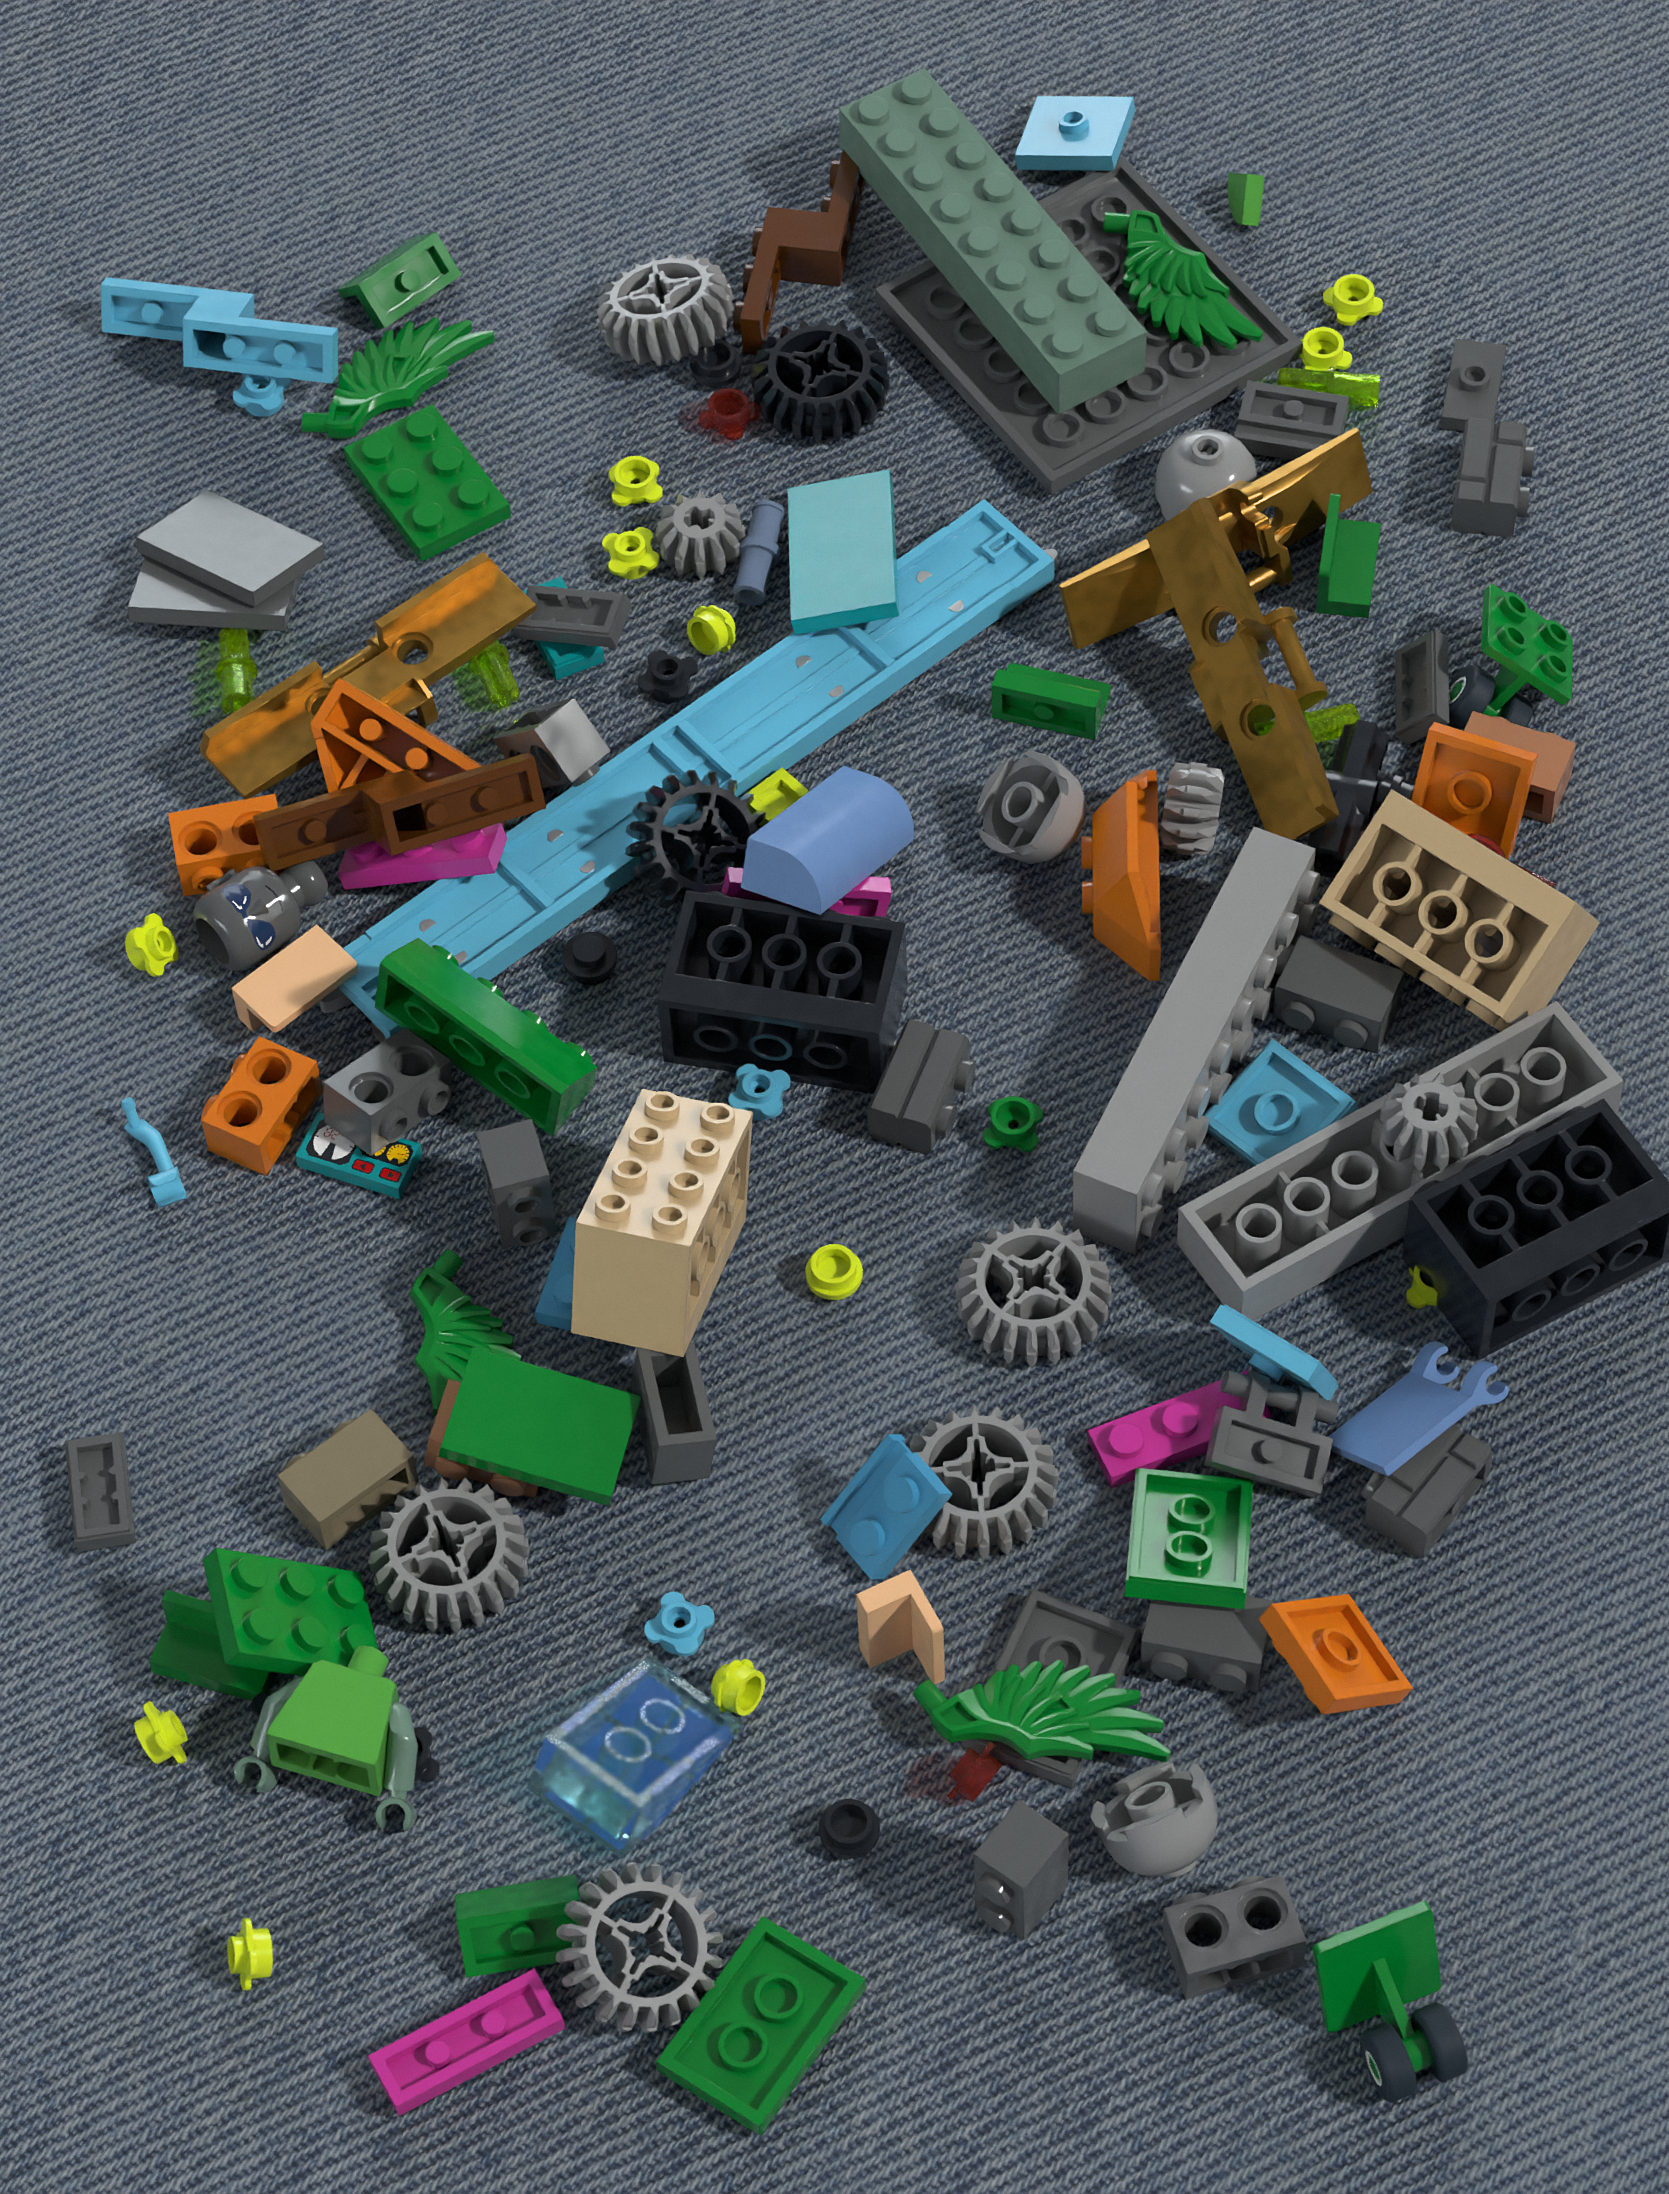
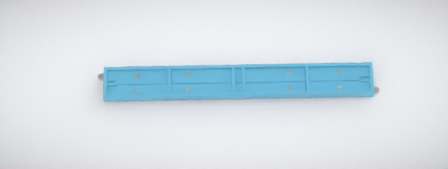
M983 499L947 527L944 526L897 559L899 616L795 635L794 632L605 763L588 781L577 787H571L548 803L546 809L535 812L506 833L507 841L495 873L439 879L365 931V934L345 946L343 949L356 960L358 972L319 1001L321 1011L330 1013L354 1003L371 1021L373 1035L381 1043L403 1029L375 1008L379 965L386 955L416 938H420L431 947L438 945L449 951L458 961L459 967L475 979L482 977L490 981L635 878L631 875V870L641 863L640 857L627 856L625 849L630 844L639 840L625 832L627 825L631 822L639 821L632 813V810L637 803L647 802L645 792L650 787L655 785L662 788V780L671 774L681 781L682 775L685 772L695 770L700 781H702L704 775L712 771L717 772L720 788L730 779L737 780V789L734 795L741 798L781 767L787 770L1052 582L1054 580V571L1057 567V551L1055 549L1042 550L990 503ZM683 804L670 808L662 825L673 827L677 823L687 825L689 817L695 813L696 805Z

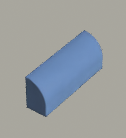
M842 766L748 837L741 888L821 915L914 840V825L910 810L902 796L886 781L876 776Z

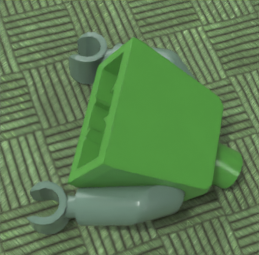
M358 1646L347 1667L325 1660L313 1663L305 1676L296 1677L269 1695L264 1701L250 1742V1746L254 1748L253 1755L242 1758L236 1764L234 1769L236 1781L240 1784H247L251 1777L252 1769L259 1765L262 1775L256 1789L260 1793H267L276 1786L279 1778L277 1767L375 1796H380L384 1787L389 1790L388 1799L382 1801L377 1807L375 1815L378 1825L382 1829H386L388 1809L398 1804L405 1811L403 1831H409L415 1824L416 1810L414 1805L406 1799L407 1791H411L414 1788L418 1744L410 1711L402 1703H399L397 1684L391 1679L383 1677L389 1662L387 1656L371 1646Z

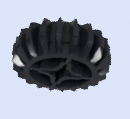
M822 317L818 325L809 326L802 319L798 329L793 330L783 325L780 338L768 336L765 349L757 350L755 365L751 372V387L753 388V401L756 404V408L761 410L765 423H774L779 435L792 430V434L797 442L805 436H812L818 445L822 437L832 436L839 443L843 432L847 431L858 436L861 424L873 425L876 412H881L884 409L887 390L890 389V378L887 359L884 356V352L879 351L876 338H866L862 327L848 331L844 320H841L835 326L828 325L824 317Z
M695 770L685 772L682 775L681 781L671 774L662 780V788L653 785L645 792L647 802H639L634 806L632 813L639 821H634L627 825L625 833L639 841L627 846L625 854L630 857H640L641 863L632 868L631 875L640 877L646 873L650 882L643 888V894L651 895L658 889L664 894L660 900L661 908L668 909L679 900V911L681 912L686 890L702 893L710 891L721 893L724 882L701 884L702 875L709 871L710 863L721 864L726 860L735 862L734 868H744L748 837L758 831L756 825L766 818V812L757 811L751 814L747 806L753 802L754 794L747 793L741 798L736 797L734 793L737 789V780L730 779L720 788L717 772H708L704 775L702 781H700ZM683 804L696 805L695 813L689 817L687 825L679 823L673 827L662 825L670 808ZM718 815L728 825L733 836L726 834L721 829ZM696 833L703 839L700 844L705 843L707 850L702 854L695 849L698 844L692 845L691 837ZM664 851L676 858L679 864V873L669 863Z

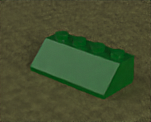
M416 938L386 955L379 965L375 1008L402 1028L405 1027L452 1060L454 1066L523 1116L532 1119L534 1124L553 1137L593 1089L597 1066L593 1064L591 1056L579 1045L573 1042L565 1044L551 1034L545 1022L535 1013L526 1009L519 1011L503 999L501 991L492 982L482 977L475 979L459 967L456 958L441 946L433 945L431 947L420 938Z

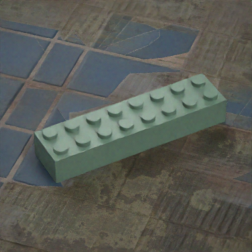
M925 68L839 108L840 150H844L856 163L861 176L1058 415L1145 371L1147 331Z

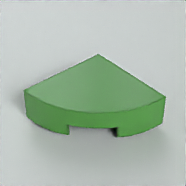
M1228 172L1229 207L1234 220L1238 224L1258 226V223H1260L1264 175Z

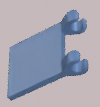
M1429 1342L1421 1348L1411 1371L1328 1436L1334 1438L1331 1452L1389 1476L1474 1407L1495 1404L1505 1399L1509 1393V1388L1506 1383L1495 1381L1486 1389L1488 1377L1498 1370L1496 1364L1488 1361H1479L1470 1368L1459 1391L1441 1385L1454 1380L1459 1374V1368L1457 1364L1448 1361L1437 1369L1436 1363L1438 1358L1442 1354L1447 1353L1448 1348L1440 1342Z

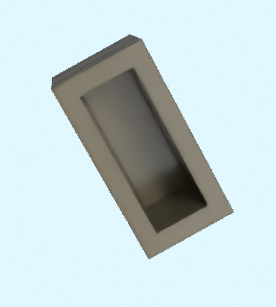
M369 1409L357 1419L352 1418L341 1423L333 1431L329 1439L311 1452H303L295 1456L285 1466L284 1471L277 1475L284 1504L325 1550L331 1548L396 1501L397 1495H404L419 1483L414 1455L372 1409Z

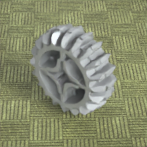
M670 254L666 259L655 260L652 257L651 262L644 265L635 263L632 271L628 273L620 272L617 274L616 282L606 284L604 286L605 293L597 298L599 304L597 323L601 335L604 336L605 343L609 345L611 353L620 354L623 361L635 359L638 365H644L650 360L655 361L657 365H661L665 360L675 359L679 362L680 357L687 354L696 356L698 355L699 348L713 346L715 337L726 334V326L734 321L732 314L734 309L732 300H734L730 284L726 281L725 275L721 272L720 266L710 264L708 258L695 260L692 254H687L682 258H676L673 254Z
M1036 1216L1030 1223L1029 1228L1020 1229L1018 1224L1012 1219L1007 1226V1234L1005 1235L990 1228L987 1234V1244L974 1241L970 1249V1258L963 1259L960 1264V1278L956 1282V1298L959 1299L958 1315L962 1322L967 1323L968 1334L972 1340L983 1338V1348L988 1355L1003 1348L1004 1359H1006L1008 1365L1017 1355L1026 1356V1361L1031 1368L1037 1362L1038 1356L1047 1355L1048 1359L1056 1365L1060 1359V1350H1065L1077 1357L1078 1352L1081 1350V1340L1093 1343L1097 1336L1098 1326L1104 1325L1108 1318V1302L1111 1301L1112 1287L1108 1282L1109 1270L1106 1262L1099 1261V1251L1096 1249L1095 1244L1083 1246V1236L1079 1229L1064 1236L1063 1226H1061L1059 1220L1049 1230L1041 1229V1224ZM1065 1275L1076 1285L1079 1291L1075 1301L1066 1296V1289L1061 1286V1279ZM993 1283L1002 1289V1296L1006 1298V1305L1002 1309L992 1301L988 1294Z
M974 1403L968 1410V1417L960 1418L950 1408L945 1415L946 1425L929 1419L928 1424L925 1426V1436L913 1435V1439L910 1441V1451L919 1454L953 1495L920 1536L933 1532V1543L938 1550L950 1541L955 1542V1553L960 1558L966 1553L968 1547H978V1553L983 1560L989 1555V1546L998 1545L1008 1555L1010 1550H1012L1013 1537L1028 1544L1033 1537V1527L1044 1528L1048 1521V1509H1053L1057 1500V1491L1054 1488L1058 1484V1469L1053 1465V1451L1050 1445H1041V1433L1038 1431V1428L1034 1427L1024 1430V1420L1019 1413L1008 1421H1003L1002 1411L997 1405L990 1412L989 1416H980V1412ZM963 1454V1456H961L960 1458H958V1459H956V1460L949 1461V1460H951V1459H953V1458H955V1457H957V1456ZM976 1467L980 1469L981 1480L985 1481L982 1482L983 1495L981 1496L977 1493V1482H972L975 1481ZM1010 1501L1009 1503L1003 1505L1002 1507L993 1509L995 1506H997V1505L1000 1504V1503ZM953 1505L960 1506V1507H962V1508H964V1509H966V1510L957 1508V1507H955V1506H953Z
M441 1477L437 1484V1490L427 1492L426 1488L418 1483L414 1490L416 1498L411 1501L397 1495L394 1502L396 1513L382 1511L379 1519L381 1530L372 1531L370 1542L373 1552L370 1553L368 1559L370 1570L375 1574L373 1578L375 1589L380 1593V1596L386 1595V1604L392 1613L403 1610L405 1621L410 1626L425 1617L426 1626L432 1633L436 1631L442 1621H449L451 1629L458 1634L462 1626L461 1620L471 1618L472 1622L481 1628L484 1622L483 1611L488 1609L498 1615H502L504 1610L502 1597L517 1599V1594L520 1591L518 1580L526 1579L528 1566L525 1558L528 1557L527 1554L530 1551L528 1539L523 1535L525 1532L523 1521L518 1514L512 1515L511 1504L507 1501L506 1497L498 1500L494 1499L493 1490L489 1488L488 1484L473 1493L472 1485L466 1478L462 1480L457 1489H449L447 1481ZM428 1532V1535L422 1542L411 1547L412 1553L406 1555L408 1549L416 1541V1539H418L424 1533ZM440 1543H443L447 1553L452 1554L453 1558L457 1560L458 1567L454 1565L451 1557H447L446 1553L441 1550ZM493 1555L486 1568L471 1579L470 1576L473 1571L487 1563L486 1557Z
M635 1862L627 1863L622 1867L621 1879L611 1868L599 1873L600 1887L589 1881L579 1888L580 1895L586 1905L581 1902L571 1901L564 1909L568 1917L578 1924H564L557 1928L556 1935L562 1940L572 1942V1948L557 1952L556 1961L563 1964L573 1962L576 1970L563 1977L562 1984L565 1987H571L580 1982L586 1990L577 1997L575 2003L579 2008H584L597 2000L600 2004L595 2012V2021L600 2024L607 2022L617 2011L616 2023L618 2030L621 2032L630 2031L636 2022V2018H638L639 2026L644 2033L657 2030L659 2017L668 2027L680 2023L679 2007L688 2013H692L695 2008L700 2006L699 1999L694 1991L706 1994L708 1990L715 1986L711 1978L704 1974L702 1970H717L721 1968L723 1962L717 1955L707 1953V1947L723 1942L722 1933L716 1931L706 1933L704 1924L716 1918L717 1911L710 1908L698 1913L694 1907V1904L701 1900L703 1890L696 1887L682 1895L680 1889L684 1883V1875L679 1872L672 1874L662 1884L663 1872L661 1865L655 1863L647 1867L643 1879L640 1869ZM638 1898L652 1902L648 1912L642 1914L637 1923L634 1924L622 1918L613 1921L603 1915L616 1900ZM671 1918L677 1925L682 1938L683 1961H681L682 1954L676 1951L667 1939L666 1930ZM645 1933L644 1938L647 1940L648 1945L643 1948H650V1955L634 1962L636 1958L632 1955L631 1950L636 1947H629V1940ZM596 1934L599 1935L597 1941L608 1948L612 1955L613 1966L608 1978L603 1973L597 1960L595 1950ZM644 1971L658 1977L666 1974L675 1979L673 1985L659 1997L643 1998L627 1994L630 1985L638 1981Z

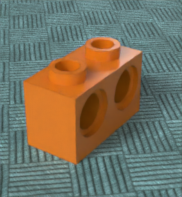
M276 794L168 813L176 864L184 897L205 894L208 892L207 885L216 881L231 869H234L237 873L248 867L262 866L265 868L252 816L277 809ZM282 869L273 872L279 875L282 872Z
M259 1036L248 1053L240 1054L235 1060L230 1072V1079L220 1094L211 1096L203 1108L201 1124L208 1151L266 1176L323 1092L317 1061ZM271 1081H279L274 1084H266ZM242 1123H250L247 1126L236 1127L237 1125Z

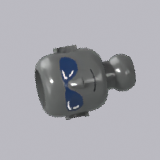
M313 860L283 868L279 875L262 866L248 867L237 873L234 869H231L225 875L206 886L208 892L199 898L193 910L194 927L206 950L221 966L232 971L248 970L256 965L261 966L286 948L296 938L301 928L300 908L320 903L327 893L328 883L321 869Z

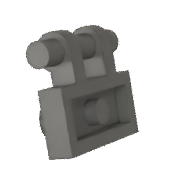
M1227 1370L1221 1382V1392L1240 1397L1241 1408L1238 1410L1223 1405L1216 1410L1204 1465L1311 1498L1321 1495L1334 1438L1314 1433L1312 1428L1314 1420L1332 1425L1338 1413V1403L1320 1398L1319 1393L1311 1388L1299 1386L1297 1390L1271 1383L1268 1375L1255 1371H1250L1248 1375ZM1265 1405L1289 1412L1290 1424L1262 1417Z

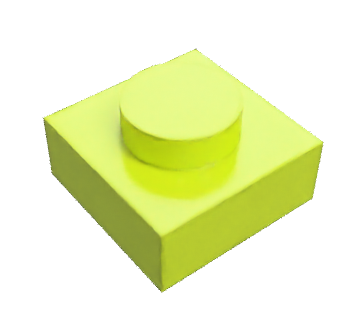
M781 767L748 792L754 794V800L747 808L751 814L757 811L766 812V818L759 823L763 827L807 794L809 790Z

